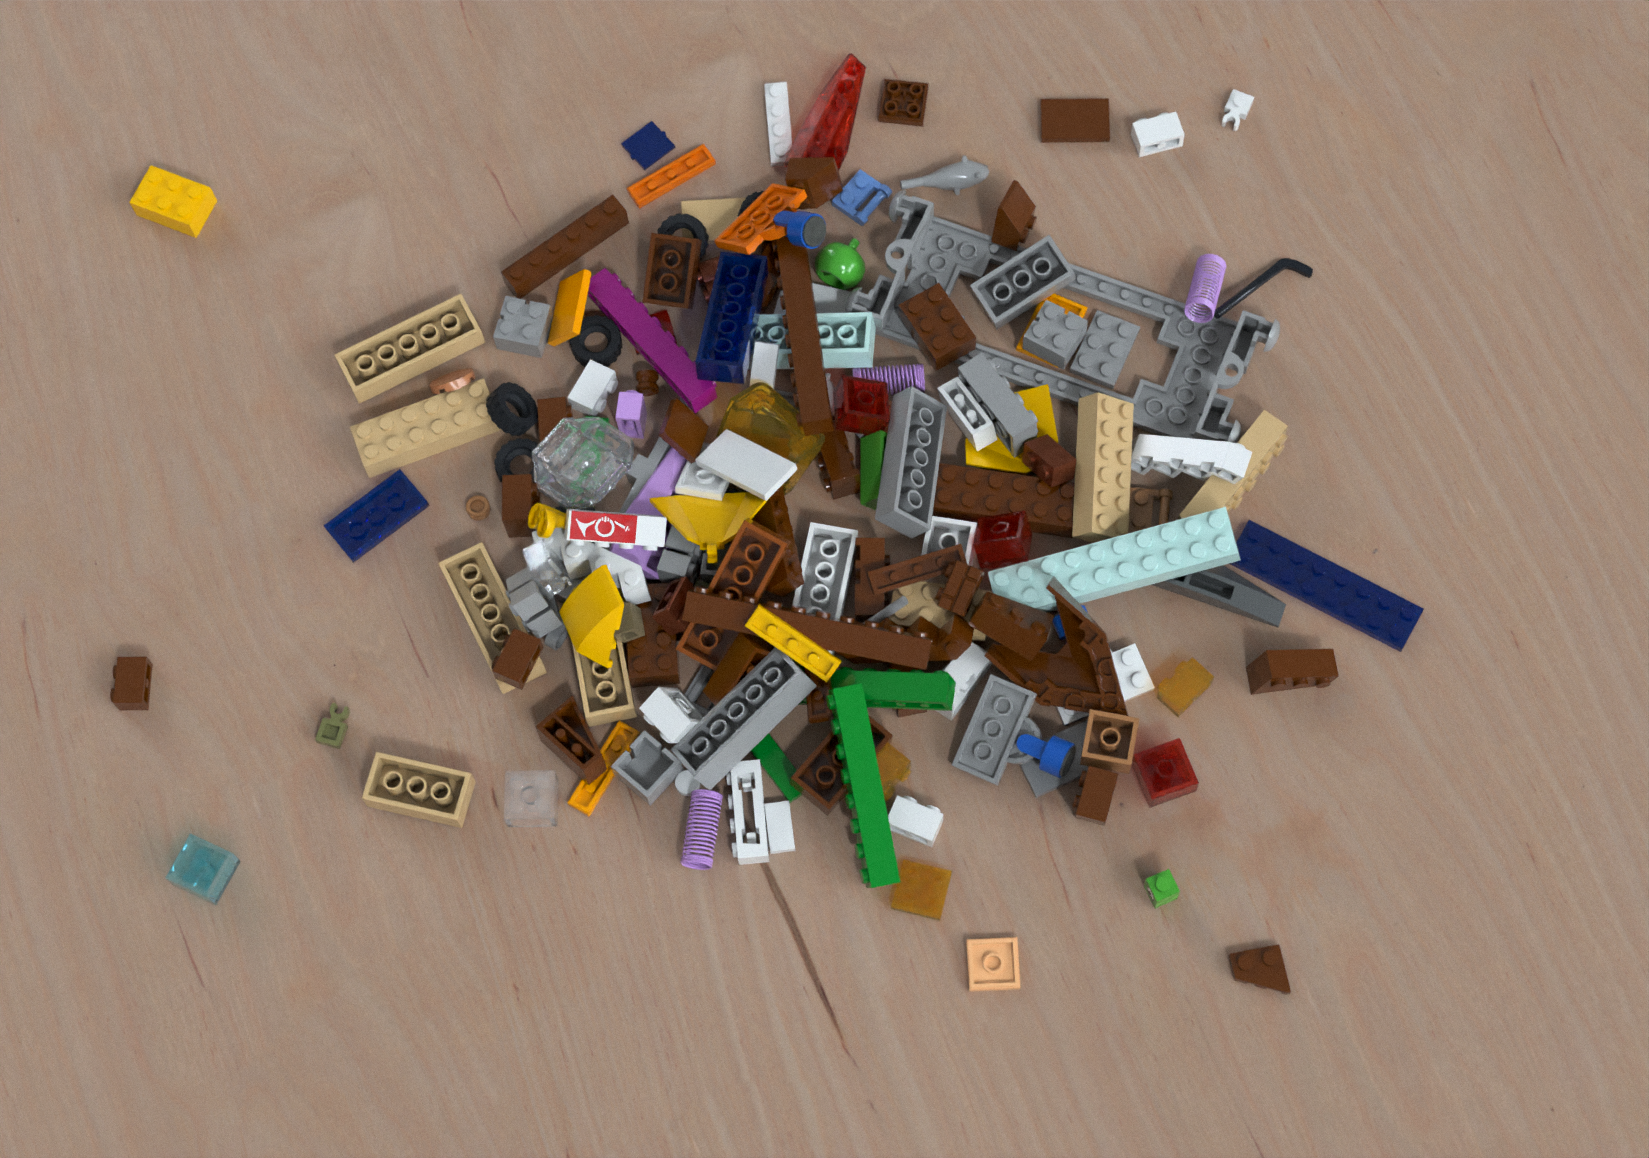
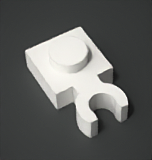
M1233 89L1224 109V112L1227 114L1223 117L1222 126L1225 127L1228 121L1234 122L1233 131H1236L1239 128L1240 118L1246 119L1254 97Z

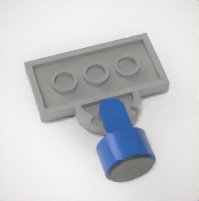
M990 674L952 766L999 785L1008 763L1018 765L1037 758L1040 760L1039 769L1041 771L1061 778L1067 774L1071 767L1076 747L1074 743L1055 735L1049 742L1043 741L1039 727L1033 720L1028 718L1037 694Z

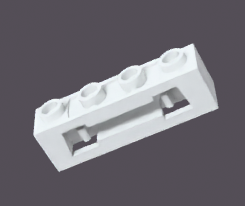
M760 759L740 761L726 774L727 786L732 785L733 793L728 794L729 809H734V818H730L731 833H736V842L732 843L733 858L738 857L739 865L769 862ZM755 779L756 788L752 789L751 780ZM740 782H742L744 792L752 791L755 828L757 834H760V844H757L755 832L746 833L742 791L739 790ZM745 835H747V844L743 840Z

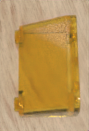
M757 382L730 398L716 437H719L728 429L795 463L797 470L782 485L785 496L794 489L825 442V436L823 433L805 436L803 427L798 428L796 413L800 412L766 383Z

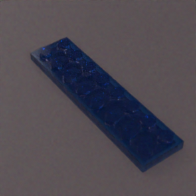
M1251 520L1247 522L1236 542L1241 560L1229 563L1399 652L1403 650L1424 610L1420 606Z

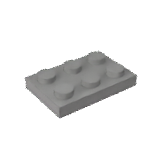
M1097 310L1070 367V373L1114 389L1139 334L1140 326Z

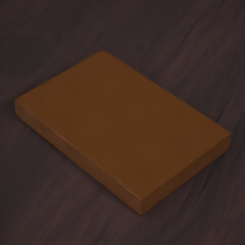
M1109 98L1041 99V143L1110 142Z

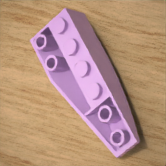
M673 447L669 449L625 513L663 516L650 503L649 498L683 495L675 493V486L687 460ZM666 520L665 544L671 526H673L668 520ZM612 543L609 551L640 565L646 580L659 579L657 567L663 549L670 551L671 548L665 547L664 544V547H658L657 551L643 550V545H634L633 549L619 548V544Z

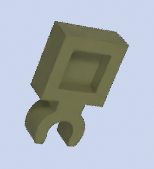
M333 703L330 706L331 718L323 717L315 741L319 744L340 749L348 728L347 724L342 722L349 717L350 709L345 706L341 714H336L338 706L336 703Z

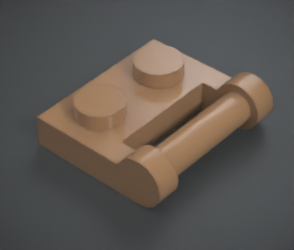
M1130 487L1128 533L1151 527L1153 500H1160L1158 525L1168 523L1170 500L1173 499V491L1170 489L1154 490Z

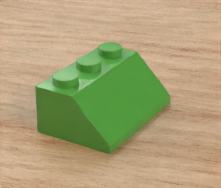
M881 430L861 438L860 504L874 510L877 508L887 432Z

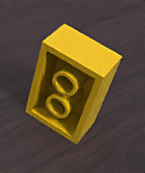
M150 165L129 203L137 216L197 238L217 203V199L210 187Z

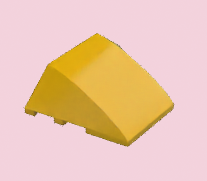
M602 565L572 589L559 613L576 652L606 668H612L613 661L610 659L611 649L616 648L614 632L620 629L624 602L607 565Z

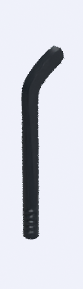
M1283 258L1215 310L1214 317L1217 319L1221 318L1234 306L1238 305L1285 269L1295 271L1308 278L1312 276L1313 269L1297 260Z

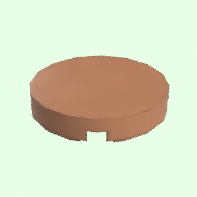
M472 368L461 369L433 380L429 383L432 394H440L439 390L442 389L445 392H451L468 385L476 377Z

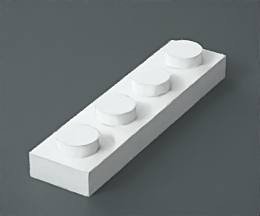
M787 82L767 83L764 86L771 167L788 166L789 158H793Z

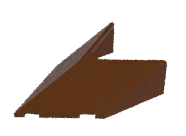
M1053 576L1046 589L1055 597L1067 643L1057 653L1039 650L1032 661L998 643H992L984 656L1015 684L1036 693L1035 701L1039 705L1064 707L1067 710L1089 713L1090 709L1128 716L1106 633Z

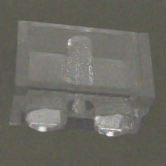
M544 539L522 550L530 572L551 596L572 585L564 562Z

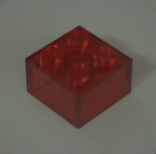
M842 375L833 391L835 430L870 435L880 430L884 431L890 421L887 383Z
M1026 510L978 519L973 546L981 569L1028 562L1033 534Z
M1180 738L1133 754L1132 767L1149 808L1196 792L1199 782Z

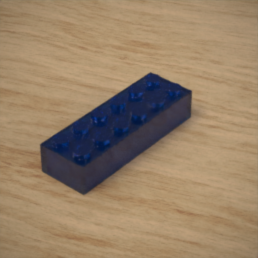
M731 252L720 253L695 361L698 380L745 384L768 279L767 256Z

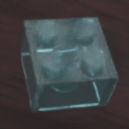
M190 834L165 878L172 885L217 905L241 861L233 853Z

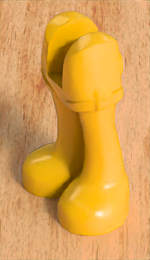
M537 503L531 508L528 515V526L531 529H536L539 537L549 538L555 528L565 529L566 513L541 503Z

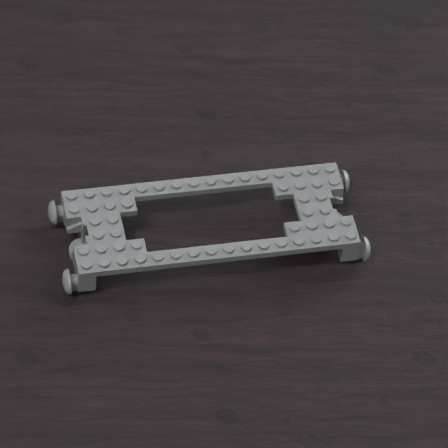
M906 190L895 194L889 207V218L893 223L897 221L899 216L903 217L895 241L888 246L885 253L886 266L895 274V277L891 279L879 275L874 288L870 289L869 294L862 293V287L855 288L847 298L845 313L872 312L876 335L921 350L899 318V304L937 283H940L950 298L960 274L979 280L984 277L989 263L1001 266L1026 250V248L1019 246L1017 251L992 243V236L934 217L933 202L915 196H906ZM896 251L904 254V256L900 259H894L891 254ZM1069 263L1075 273V280L1063 288L1164 323L1157 338V343L1178 350L1164 386L1141 379L1132 399L977 343L975 350L953 361L963 365L982 353L986 359L990 358L997 368L996 372L1000 376L1004 375L1008 382L1028 389L1048 384L1050 397L1078 406L1079 398L1097 392L1133 403V426L1160 436L1238 443L1241 435V424L1237 420L1234 424L1227 422L1234 399L1217 394L1218 388H1233L1240 382L1243 374L1247 372L1258 342L1265 344L1263 352L1270 351L1275 346L1280 335V323L1277 319H1275L1274 323L1266 321L1264 317L1244 310L1238 322L1225 317L1219 319L1213 317V319L1206 323L1193 322L1184 313L1185 303ZM907 265V269L911 271L905 282V267ZM1194 309L1195 311L1201 312V313H1207V312H1208V311H1199V310ZM1195 313V314L1200 315V316L1209 315V314H1198V313ZM1227 368L1237 371L1238 374L1233 377L1226 375Z

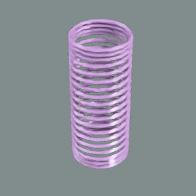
M1204 254L1197 259L1184 308L1185 315L1193 322L1206 323L1214 317L1226 270L1225 261L1217 255ZM1203 264H1213V265L1218 266L1219 268H1217V267H1215V266H1212V265H1203ZM1206 269H1208V270H1213V271H1215L1216 273L1211 272V271H1203V270H1206ZM1193 305H1195V306H1197V307H1199V308H1204V309H1208V310H1201V309H1198V308L1194 307ZM1194 309L1199 310V311H1210V312L1201 313V312L1195 311ZM1195 313H1198V314H1209V315L1200 316V315H1197V314H1195Z
M922 363L916 364V367L913 364L911 368L909 364L907 370V365L905 364L903 371L902 365H900V368L898 365L895 368L892 365L891 370L888 365L887 372L886 367L883 366V374L881 366H879V370L876 366L874 370L873 367L870 368V372L869 368H866V374L865 368H862V376L860 368H853L854 397H864V386L866 397H868V384L871 397L873 391L876 397L877 388L878 395H881V386L884 396L885 384L886 393L889 395V381L891 395H893V379L895 394H897L898 386L899 392L902 391V384L903 390L906 389V381L907 388L910 387V379L911 386L914 387V377L916 389L925 393L924 366Z
M696 789L691 792V805H689L690 809L688 810V822L686 823V835L684 836V848L682 849L680 863L688 868L708 870L713 865L712 857L714 855L712 853H714L713 849L716 844L715 836L718 831L717 823H719V814H721L719 810H721L720 806L722 805L723 796L716 791ZM692 843L699 844V845H707V846H711V847L692 845ZM691 848H697V849H703V850H710V851H712V852H707V851H702V850H694V849H691Z

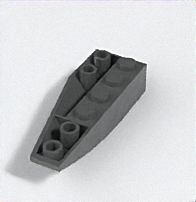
M1224 565L1151 584L1277 628L1286 607L1285 603Z

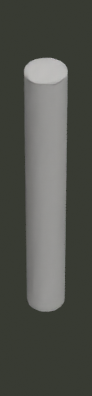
M901 596L868 620L881 623L886 617H890L908 604L907 598Z

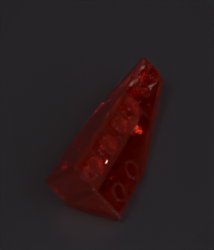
M852 53L847 55L808 113L783 163L785 167H788L789 158H834L839 172L848 153L866 66Z

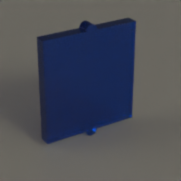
M653 121L621 143L622 147L630 154L631 160H635L644 170L676 148L666 136V132L661 131Z

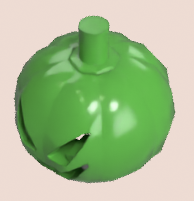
M852 238L848 245L833 242L821 248L815 258V270L818 277L833 288L849 290L862 281L865 274V262L856 251L860 242Z

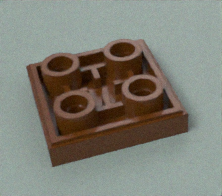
M884 79L878 122L923 127L929 83Z
M676 397L670 401L658 435L692 464L696 462L695 459L700 454L709 426Z

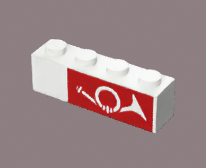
M567 509L564 538L570 540L571 545H585V541L595 542L594 546L609 547V543L619 544V548L633 549L634 545H643V550L657 551L658 547H664L667 518L658 515Z

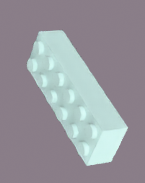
M872 312L817 313L825 368L873 367L876 327ZM786 314L733 315L728 353L733 370L752 369L755 341L780 344L777 369H794L790 368L788 354L792 352L791 348H787L785 335L789 334V330L784 328L782 315Z

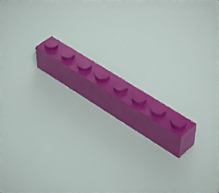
M606 268L602 269L590 279L587 296L609 320L614 321L624 337L695 414L718 398L715 391L717 385L712 377L709 375L706 377L702 373L703 370L699 363L695 360L692 362L688 358L689 354L682 345L678 347L675 344L676 341L669 331L664 332L662 330L659 320L655 316L650 317L646 306L641 301L638 303L635 300L632 291L628 287L624 288L621 285L622 282L615 273L611 274Z

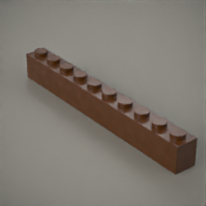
M784 236L772 240L774 254L778 253V258H774L776 271L781 273V277H777L779 291H783L784 294L780 296L782 310H786V315H782L784 328L789 330V334L785 335L787 348H791L792 352L788 354L789 366L794 368V373L790 374L793 388L797 387V393H793L795 407L800 409V413H796L798 428L803 427L805 436L834 431L808 251L807 248L793 245Z
M695 586L694 589L687 591L683 621L757 635L745 627V625L760 604L826 650L925 670L928 666L933 641L932 637H928V632L914 630L913 633L903 632V627L889 625V629L879 627L880 623L865 620L864 624L855 622L854 617L841 615L840 619L830 617L831 613L816 610V614L806 612L807 608L794 605H792L791 609L784 608L782 603L776 601H767V604L757 602L758 598L743 596V599L734 598L733 593L719 591V594L709 593V588Z

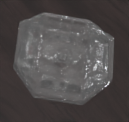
M600 417L563 418L532 451L534 481L537 482L538 491L566 510L593 508L609 491L616 488V484L631 469L634 442L632 438Z

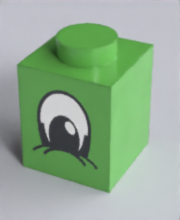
M1169 869L1147 878L1144 883V888L1154 909L1178 899L1180 890Z

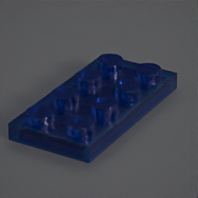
M399 469L326 523L324 528L354 563L430 505L401 469Z

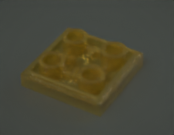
M903 859L899 874L901 882L897 883L891 909L940 921L952 871Z

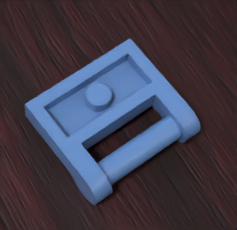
M860 169L846 184L843 191L832 200V206L859 225L864 226L868 221L869 215L885 198L887 199L892 194V190ZM873 191L877 193L861 212L856 211Z

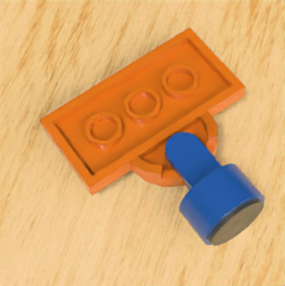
M772 183L714 242L717 248L750 255L764 240H775L786 236L795 246L815 249L821 245L825 238L826 223L819 214L806 211L797 212L796 209L807 198L804 189Z

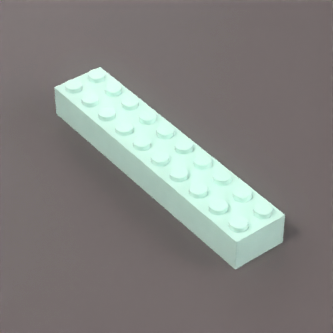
M1223 507L989 571L988 575L994 594L1047 613L1058 610L1054 595L1046 589L1053 576L1081 604L1233 563L1241 559L1227 509Z

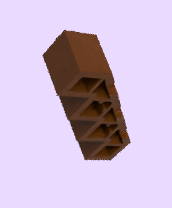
M954 614L941 628L920 616L907 630L904 629L903 631L913 633L914 630L928 632V637L933 638L929 661L957 660L971 646L974 628ZM886 617L879 624V627L889 629V625H899ZM836 652L853 664L889 663Z

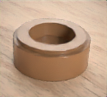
M473 496L466 503L468 516L473 520H483L490 514V504L483 496Z

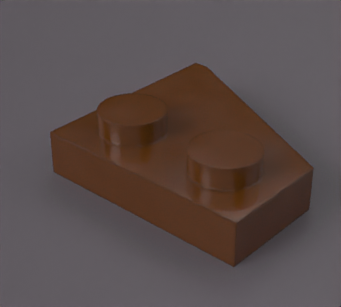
M1279 944L1230 953L1228 955L1234 981L1245 984L1251 983L1256 987L1269 988L1282 992L1281 994L1285 995L1291 993Z

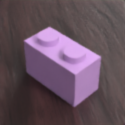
M634 390L619 392L616 422L620 437L644 439L647 410L643 394Z

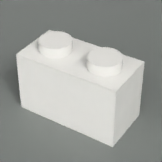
M1165 112L1157 117L1141 118L1132 123L1131 136L1139 157L1183 146L1185 134L1176 112Z
M590 360L568 396L569 405H572V409L592 417H596L599 412L601 413L606 406L607 397L610 393H614L617 388L618 381L615 371Z
M897 795L888 815L890 830L932 847L943 823L944 814L940 813V809L932 805L925 807L917 804L918 801L910 796L900 797Z

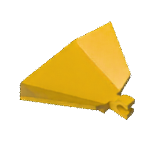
M1048 384L1017 392L1024 401L1023 406L1027 411L1032 410L1038 419L1037 428L1039 432L1037 433V438L1048 434L1058 443ZM998 437L995 442L979 451H976L967 438L965 439L966 465L1023 475L1033 472L1022 462L1023 453L1014 458Z
M750 492L725 493L722 501L689 495L649 498L650 503L688 541L699 545L700 550H707L708 563H718L717 549H725L724 544L735 538L743 521L747 518L752 519L767 502Z

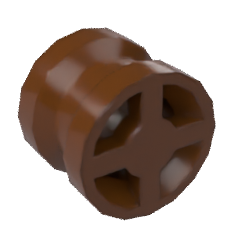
M645 369L636 372L635 378L638 381L636 385L637 392L642 393L643 396H653L659 393V386L657 385L659 374L656 371Z

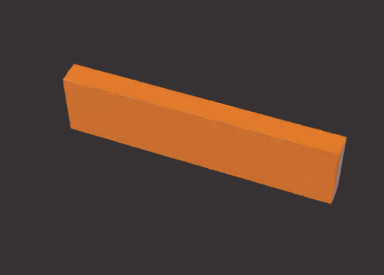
M702 144L629 186L627 192L640 209L714 166L716 160L707 147Z

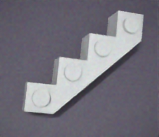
M1139 434L1132 440L1131 470L1145 475L1151 469H1154L1172 478L1184 472L1202 481H1205L1211 475H1215L1232 484H1236L1244 478L1252 452L1245 449V446L1239 443Z
M555 528L549 538H541L537 535V531L532 532L536 552L542 566L564 560L570 580L589 575L600 566L607 565L616 587H621L625 601L631 602L634 605L651 601L647 582L640 565L602 547L594 546L593 543L585 541V545H571L570 540L564 538L565 530L562 528Z

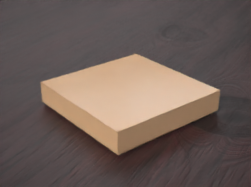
M1017 937L966 939L969 991L1020 989Z

